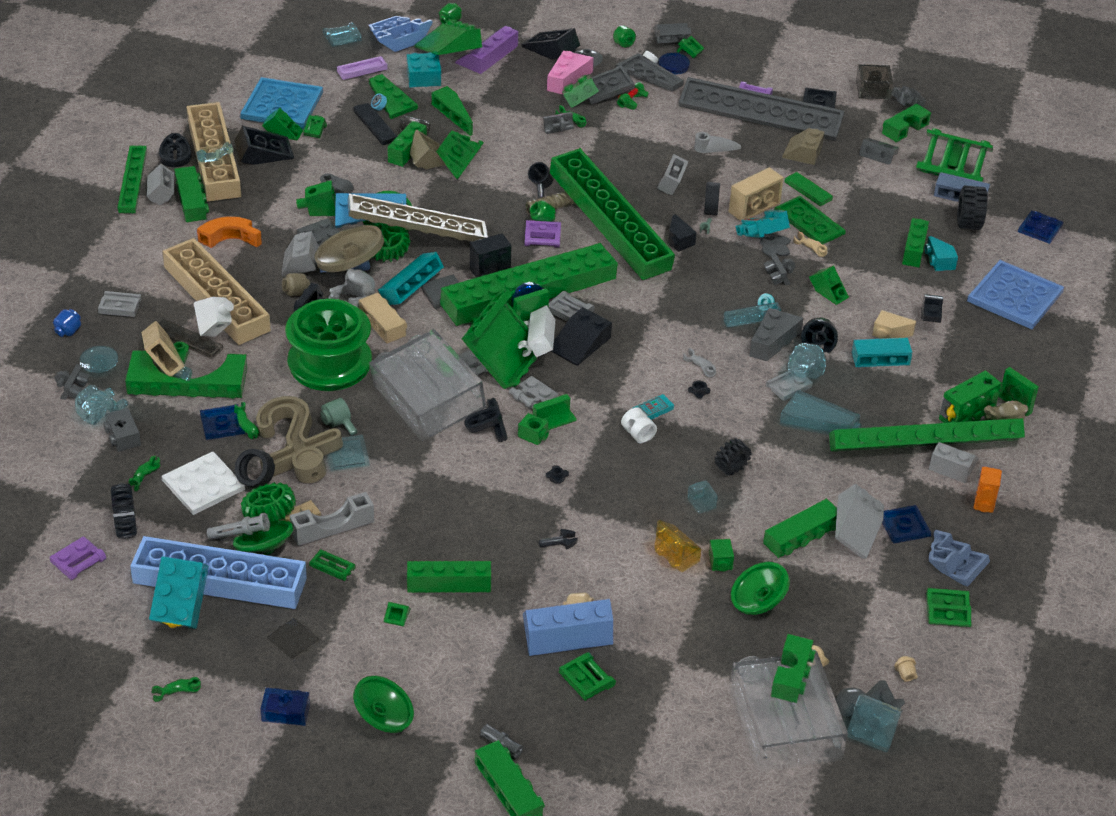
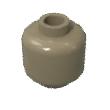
M289 273L282 280L283 291L291 297L302 296L304 289H307L310 285L309 279L303 273Z

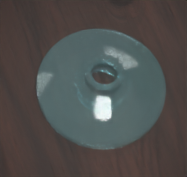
M107 346L91 347L80 356L82 368L94 373L108 371L118 362L117 352Z

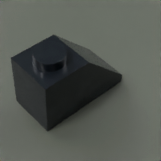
M674 214L669 229V245L678 252L696 244L697 232L679 216Z

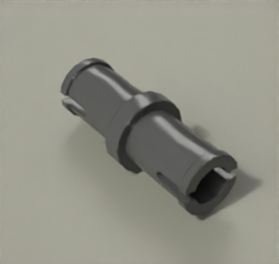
M489 724L482 728L481 737L491 743L499 740L503 747L508 748L514 758H518L523 752V746L510 739L507 733H501Z

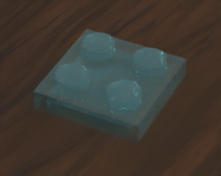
M860 694L846 736L888 752L903 710Z

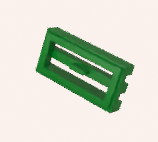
M322 549L309 562L310 567L342 581H345L347 576L351 574V571H354L356 568L354 563ZM320 557H323V558L328 559V560H330V561L328 562V561H326V560L321 559ZM336 563L339 564V565H341V566L346 567V569L337 566Z

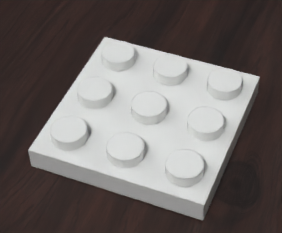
M210 452L162 475V481L193 515L245 490V485L240 483L236 475L214 452Z

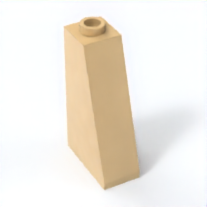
M157 321L141 332L146 352L166 375L172 377L184 367L169 335Z

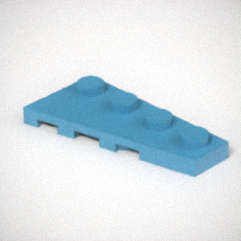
M336 193V228L365 221L364 219L357 220L349 216L347 201L349 193ZM350 193L406 205V194Z

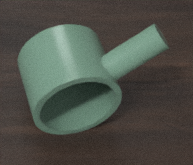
M342 398L335 399L321 406L320 415L325 425L334 428L344 424L351 436L358 432L350 421V410Z

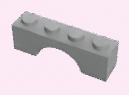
M367 492L347 497L344 505L330 515L317 516L311 513L309 509L290 515V522L294 528L292 536L299 546L373 523L374 505Z

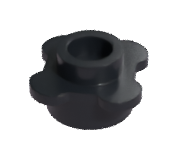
M701 380L694 381L692 387L688 388V392L693 393L698 399L703 398L705 394H709L711 391L707 387L706 382Z
M554 465L550 471L546 472L545 476L551 482L559 484L565 480V477L569 476V471Z

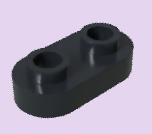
M492 406L467 416L464 425L469 432L476 433L499 424L503 415L498 407Z

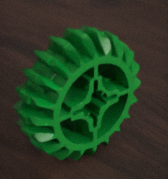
M373 223L372 226H376L381 230L384 244L372 258L375 257L376 261L382 259L384 263L386 260L392 262L393 259L398 261L399 257H404L410 245V236L407 230L399 226L392 227L384 223Z
M266 483L264 486H259L257 489H252V492L246 493V496L242 498L241 509L243 516H249L250 518L266 513L271 525L272 522H278L280 519H285L286 515L291 514V511L295 509L296 499L293 490L287 484Z

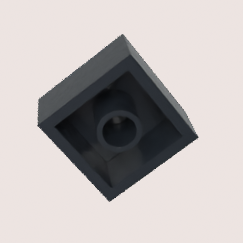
M503 233L470 242V270L476 278L511 268L512 245Z

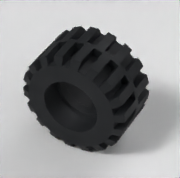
M967 185L962 187L957 210L959 228L981 230L984 226L988 203V194L985 187Z

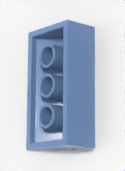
M610 599L526 610L523 613L529 656L613 645V615Z

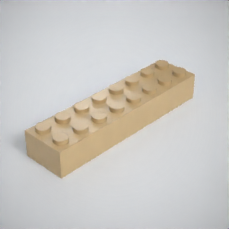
M220 102L187 106L188 124L206 200L215 201L241 197L240 179Z
M194 238L162 251L164 268L196 301L210 297H224L233 303L234 308L230 311L232 321L224 330L238 345L271 331L270 316L265 309Z

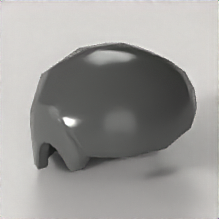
M854 687L841 690L835 698L836 709L840 711L843 717L852 716L855 720L861 719L854 705L866 693Z

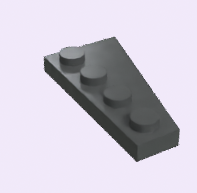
M639 53L616 64V68L623 66L628 75L670 91H674L684 84L683 79Z

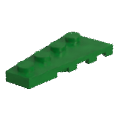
M383 74L369 79V84L374 93H380L387 98L384 109L390 119L418 109V104Z

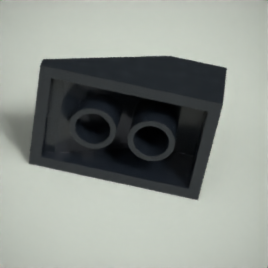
M575 28L539 32L521 44L523 48L549 59H558L563 51L575 52V49L581 46Z
M242 125L234 140L240 162L256 165L294 159L287 136Z
M582 307L571 316L555 338L553 350L550 352L578 366L611 339L612 322Z

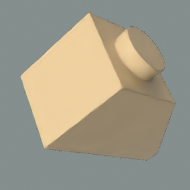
M881 310L874 323L872 336L879 339L913 336L916 321Z

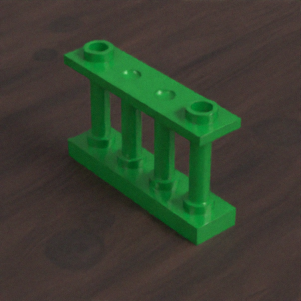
M932 128V130L927 129V136L931 137L925 160L917 162V171L937 176L942 172L984 182L980 172L986 152H993V145H990V142L984 140L978 142L941 133L942 131L936 128ZM937 139L947 141L941 164L938 166L932 165L931 160ZM953 144L964 145L957 168L955 170L948 169L947 165ZM970 147L980 149L974 172H971V174L964 173Z

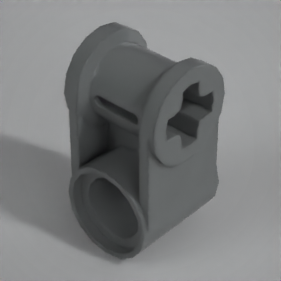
M326 173L320 177L321 183L332 180L335 195L336 193H352L354 190V186L350 181L333 174Z

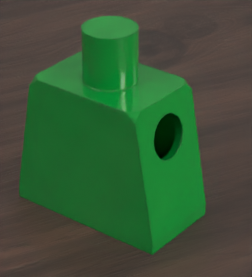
M332 180L306 187L305 198L296 199L297 208H308L309 216H335L336 195Z

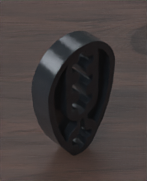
M171 133L162 141L159 147V160L163 165L167 167H181L191 161L192 155L189 142L180 133ZM174 150H177V160H174L173 157Z

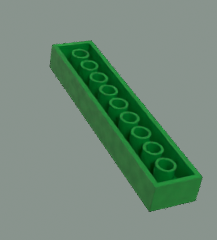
M581 148L551 158L550 174L642 280L672 270L675 258L673 251Z
M598 243L442 287L440 305L454 324L459 326L471 322V318L478 317L495 295L507 289L512 294L507 302L513 308L514 298L545 288L549 291V299L557 297L562 291L572 293L614 280L617 276L618 263L605 247Z

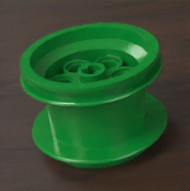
M338 299L315 300L296 310L289 317L285 326L286 337L292 345L287 355V362L293 377L302 385L320 391L342 390L359 383L369 372L372 362V352L366 343L371 333V323L368 316L358 307Z

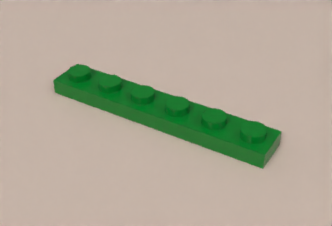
M129 146L118 203V213H136L147 146Z

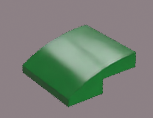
M927 589L929 624L971 627L969 591Z

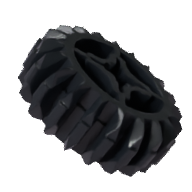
M124 483L113 485L111 487V501L116 536L124 539L134 537L137 534L132 487L130 484Z

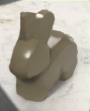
M1007 401L997 407L986 406L984 408V417L986 420L1023 418L1024 420L1025 413L1028 412V406L1018 401Z

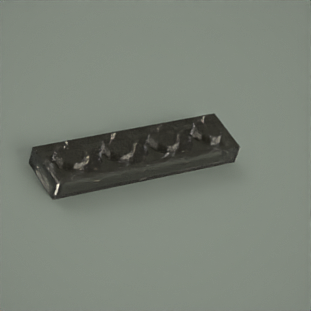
M162 319L159 322V325L169 335L172 342H184L188 344L189 350L213 359L223 350V344L212 339L200 336V334L166 319Z

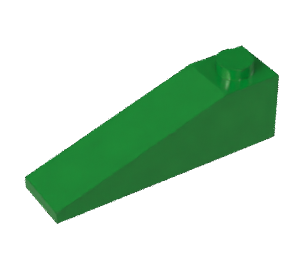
M448 86L431 92L432 105L468 135H473V122L458 94Z

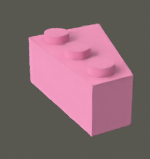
M563 51L548 74L547 91L563 94L562 91L565 86L570 83L573 85L578 82L577 79L581 76L593 73L594 57L576 54L571 51Z

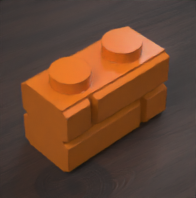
M982 467L975 494V510L990 513L994 511L1001 482L1002 471L1000 469Z

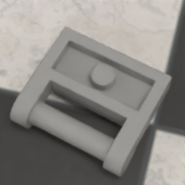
M562 291L549 303L550 312L567 322L582 307L592 312L595 308L590 303L586 304L570 296L566 291Z

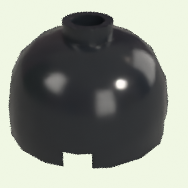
M823 317L813 318L804 325L801 332V340L804 348L810 353L819 354L817 351L829 353L837 345L838 332L835 325L829 319ZM816 344L824 345V347L819 350L814 348Z

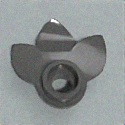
M773 233L764 234V237H761L760 244L763 246L762 251L765 255L769 257L773 253L779 256L790 255V250L786 245L791 242V239L785 236H776Z

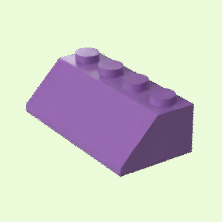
M504 26L482 41V48L470 50L455 61V63L482 74L518 46V31Z

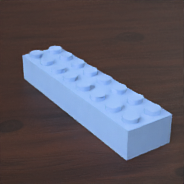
M143 536L130 565L132 582L134 584L156 587L162 556L202 562L209 566L203 595L296 609L307 579L305 561Z

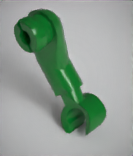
M559 106V111L561 113L571 112L565 111L564 106ZM572 112V121L580 128L585 127L587 123L586 118Z
M241 402V407L234 404V413L237 414L239 426L248 433L250 439H253V436L255 439L258 438V427L247 418L245 412L246 403Z
M151 456L148 462L138 467L133 478H130L128 484L131 486L135 485L134 491L137 492L140 489V482H142L146 475L159 469L160 458Z
M192 677L191 679H178L165 685L163 688L153 686L151 693L160 694V696L153 695V700L159 702L164 698V695H171L176 692L196 693L201 688V681L198 677Z

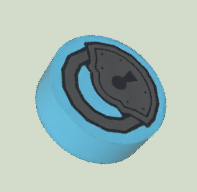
M380 93L376 94L371 102L372 108L378 111L382 110L387 103V98Z

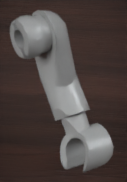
M691 348L688 349L691 357H687L683 353V359L687 362L693 361L694 364L700 366L707 377L715 376L716 367L710 361L700 356L697 357Z

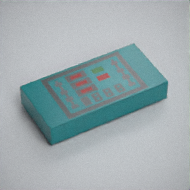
M662 394L633 408H640L652 420L674 410V404Z

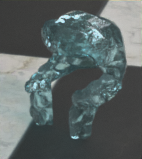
M803 343L794 348L792 354L789 355L788 371L798 378L807 377L810 379H817L824 375L826 358L820 346Z
M89 385L76 396L75 409L76 413L88 424L96 425L105 416L107 410L114 412L124 409L128 406V401L121 399L116 403L112 399L115 396L112 389L107 388L105 391H100L98 387Z

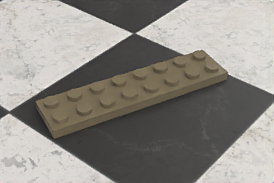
M350 193L348 195V214L357 220L364 219L372 223L379 222L392 227L399 226L407 230H419L426 234L434 233L441 237H454L457 240L476 241L488 237L485 221Z

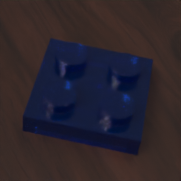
M1031 210L1020 225L1018 232L1050 244L1062 228L1063 221Z

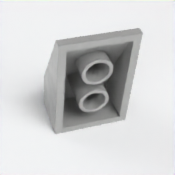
M857 484L839 494L835 538L858 556L866 559L883 521L884 505Z

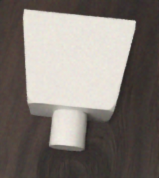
M210 297L194 302L200 336L216 337L231 324L230 311L233 310L234 306L227 298Z

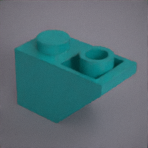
M929 236L924 250L925 254L929 255L930 265H933L935 271L956 270L958 255L954 246Z

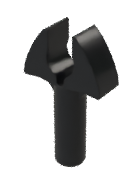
M560 529L559 537L539 540V546L543 548L563 545L567 550L577 544L578 538H572L576 535L575 531Z

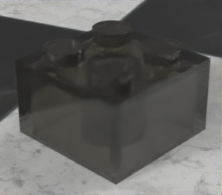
M858 64L856 85L860 99L891 100L893 79L890 65Z

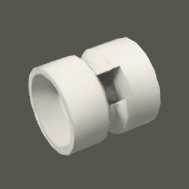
M640 408L630 409L621 420L622 426L640 444L651 440L657 432V426Z

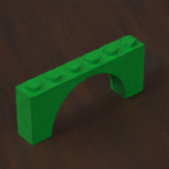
M133 350L125 380L127 394L242 398L248 368L247 354H227L224 363L212 373L198 378L181 379L168 376L159 371L153 364L152 357L146 351Z

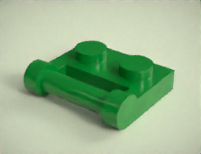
M589 652L559 667L560 675L585 701L605 689L608 690L614 687L616 684V680L603 671ZM585 666H588L593 671V673L600 679V681H598Z

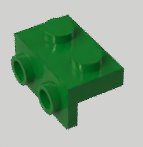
M583 75L577 79V83L573 85L570 83L564 87L562 93L571 108L599 92L590 75Z

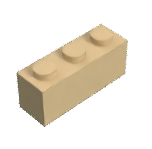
M379 293L359 300V309L368 316L371 327L386 343L406 336V321L397 314L394 308H391L387 300L382 298Z

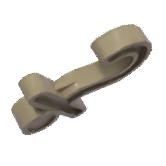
M282 396L265 403L258 410L256 416L261 437H273L275 435L274 426L277 421L284 418H292L286 435L287 442L285 448L270 454L275 464L273 477L294 468L296 478L300 482L314 483L321 480L327 471L323 456L343 447L340 430L333 428L308 438L312 426V418L307 403L294 396ZM260 459L261 469L263 470V463Z

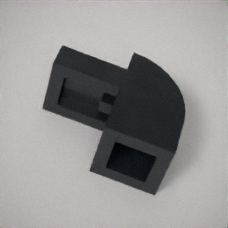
M924 294L921 306V319L923 321L941 323L943 296Z

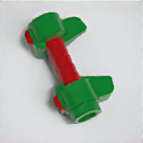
M636 82L635 88L630 90L628 94L625 93L618 96L617 104L621 108L626 107L635 110L637 103L632 98H648L649 93L644 90V85L641 82Z

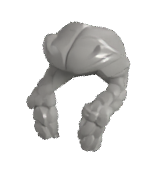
M350 268L346 272L345 283L329 290L331 294L328 299L339 300L340 294L356 295L358 297H350L348 303L359 307L360 299L374 294V279L362 270Z

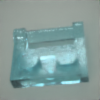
M348 23L346 26L331 29L323 28V34L332 47L362 41V35L354 23Z

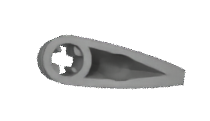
M698 132L695 135L694 149L699 153L723 152L741 149V145L730 139L710 136L706 132Z

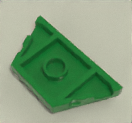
M451 130L436 152L458 180L484 142L481 140L478 142L471 141L469 136L461 135Z

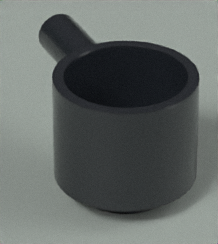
M536 162L528 170V178L537 186L538 198L545 197L544 188L549 187L554 180L550 174V168L543 162Z

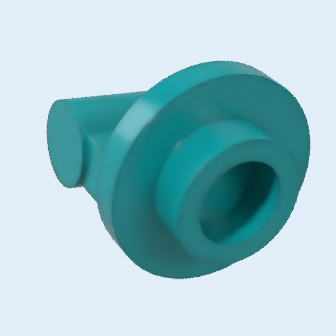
M762 294L758 299V307L762 311H767L769 308H779L771 294Z

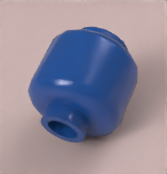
M72 309L62 310L53 321L54 331L61 337L64 335L72 336L81 326L80 315Z

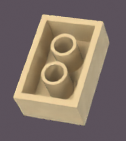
M769 167L732 185L729 213L741 221L745 218H752L780 204L784 177Z

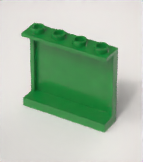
M508 289L494 296L461 338L503 389L516 387L521 382L520 378L529 371L528 367L537 360L533 351H531L529 356L523 357V351L527 350V348H518L519 342L528 341L529 328L508 304L507 301L512 295Z

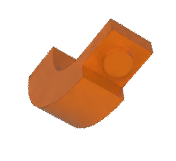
M241 217L216 218L197 228L198 242L210 248L226 239H240L255 247L262 244L261 231L252 227L251 220Z

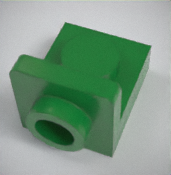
M690 36L680 41L678 44L680 47L677 49V52L679 53L684 49L694 59L705 48Z
M309 115L303 132L304 135L321 138L323 129L327 128L325 118L319 115Z

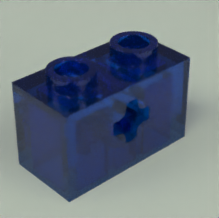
M265 688L260 708L262 722L306 726L310 709V692Z

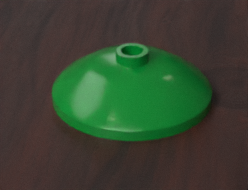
M275 521L271 523L270 529L266 532L260 530L253 532L252 535L239 534L233 540V546L238 551L269 555L285 543L291 536L294 528L289 521Z
M763 562L753 565L736 579L731 590L733 605L738 611L748 615L761 614L773 609L783 600L789 589V574L782 565L775 562Z
M367 676L361 679L355 686L353 692L354 704L360 716L369 725L380 731L398 733L404 731L411 724L414 717L412 702L406 692L395 682L381 676Z

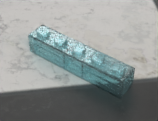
M775 302L724 312L723 320L727 328L760 322L769 308L781 311V308Z

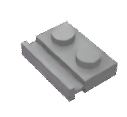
M105 291L99 304L98 312L99 314L135 317L139 308V302H141V294Z
M796 368L766 381V386L783 401L811 388L813 382L801 372L798 373Z

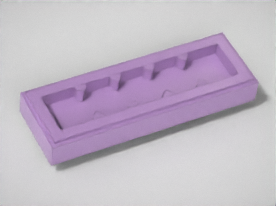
M379 56L338 66L337 72L345 80L388 68L387 63Z

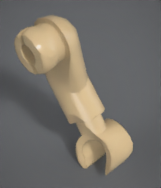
M798 232L797 235L801 240H797L794 236L793 241L795 244H805V246L812 248L819 257L826 256L827 247L816 240L804 238L802 232Z

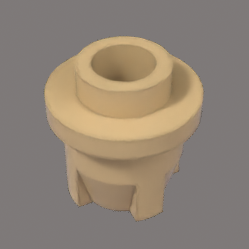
M903 656L897 660L894 667L904 682H909L918 677L914 658Z

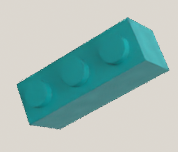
M908 338L853 340L851 351L855 367L910 365L913 353Z

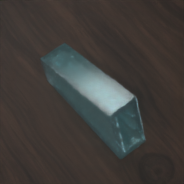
M800 390L795 393L781 412L780 425L827 435L833 430L861 428V423H859L860 414Z

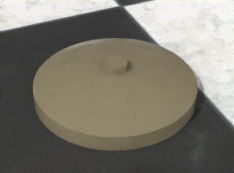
M360 225L345 229L331 236L319 246L314 256L318 267L326 272H339L354 268L378 253L384 244V237L381 230L372 225Z

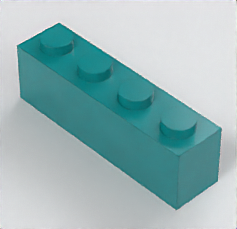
M437 252L423 253L378 289L381 297L385 298L389 305L401 304L444 268Z

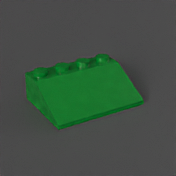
M448 20L447 23L441 24L417 42L415 48L436 55L482 48L481 29L474 25H468V23H462V21Z

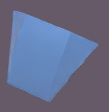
M394 16L370 24L369 28L380 43L390 50L397 52L414 46L423 39L433 22L432 20L422 22L421 19L410 21L409 17Z

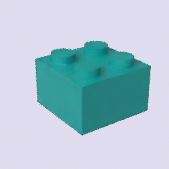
M431 52L406 54L409 87L441 86L439 55Z

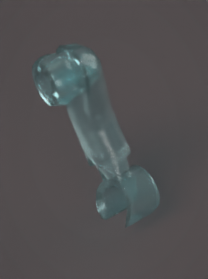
M226 142L221 149H217L212 153L199 150L196 153L197 159L202 163L217 161L225 154L232 153L233 147L232 144Z
M184 366L182 370L175 373V377L190 381L193 374L192 369Z

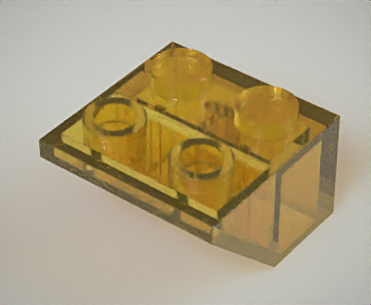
M662 520L657 521L654 549L659 556L666 558L669 564L680 572H684L700 562L701 548L675 525Z

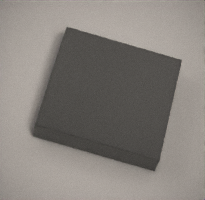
M453 274L427 281L421 286V289L433 307L437 309L442 307L440 305L441 288L459 283V281Z

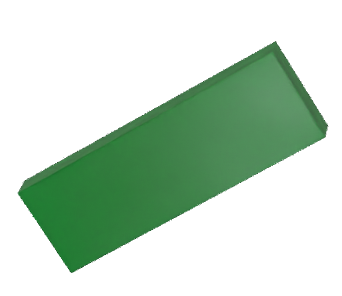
M798 172L785 178L784 182L820 207L833 199V195Z

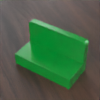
M568 394L533 405V415L547 420L548 430L575 422L577 419L570 410L571 398Z

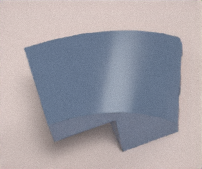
M939 530L934 531V542L931 544L932 550L929 554V562L943 574L962 585L969 586L990 562L989 555L971 551L970 544L953 540L950 533Z

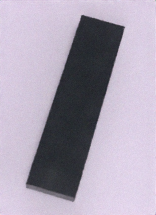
M369 103L353 107L355 114L382 145L390 144L395 140L397 135Z

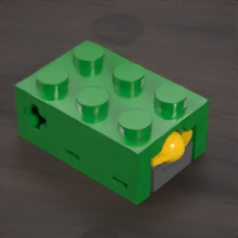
M985 370L944 392L939 420L943 423L979 421L984 416V408L986 406L997 407L1002 383Z

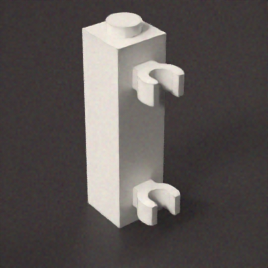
M546 305L531 312L530 321H524L529 328L528 341H521L518 344L519 349L522 347L527 348V350L523 351V357L529 356L531 351L538 357L553 350L555 318Z

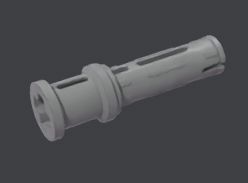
M261 513L260 516L252 518L247 516L239 522L207 528V536L211 541L242 533L252 535L253 532L260 530L266 532L270 529L269 518L266 513ZM234 528V530L222 532L223 530Z

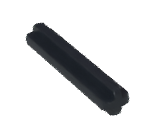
M496 398L487 400L488 408L492 406L499 408ZM502 419L499 424L493 426L498 442L506 441L508 438Z

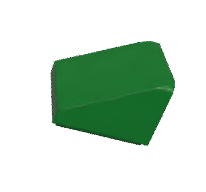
M388 602L383 622L404 627L411 608L406 605Z

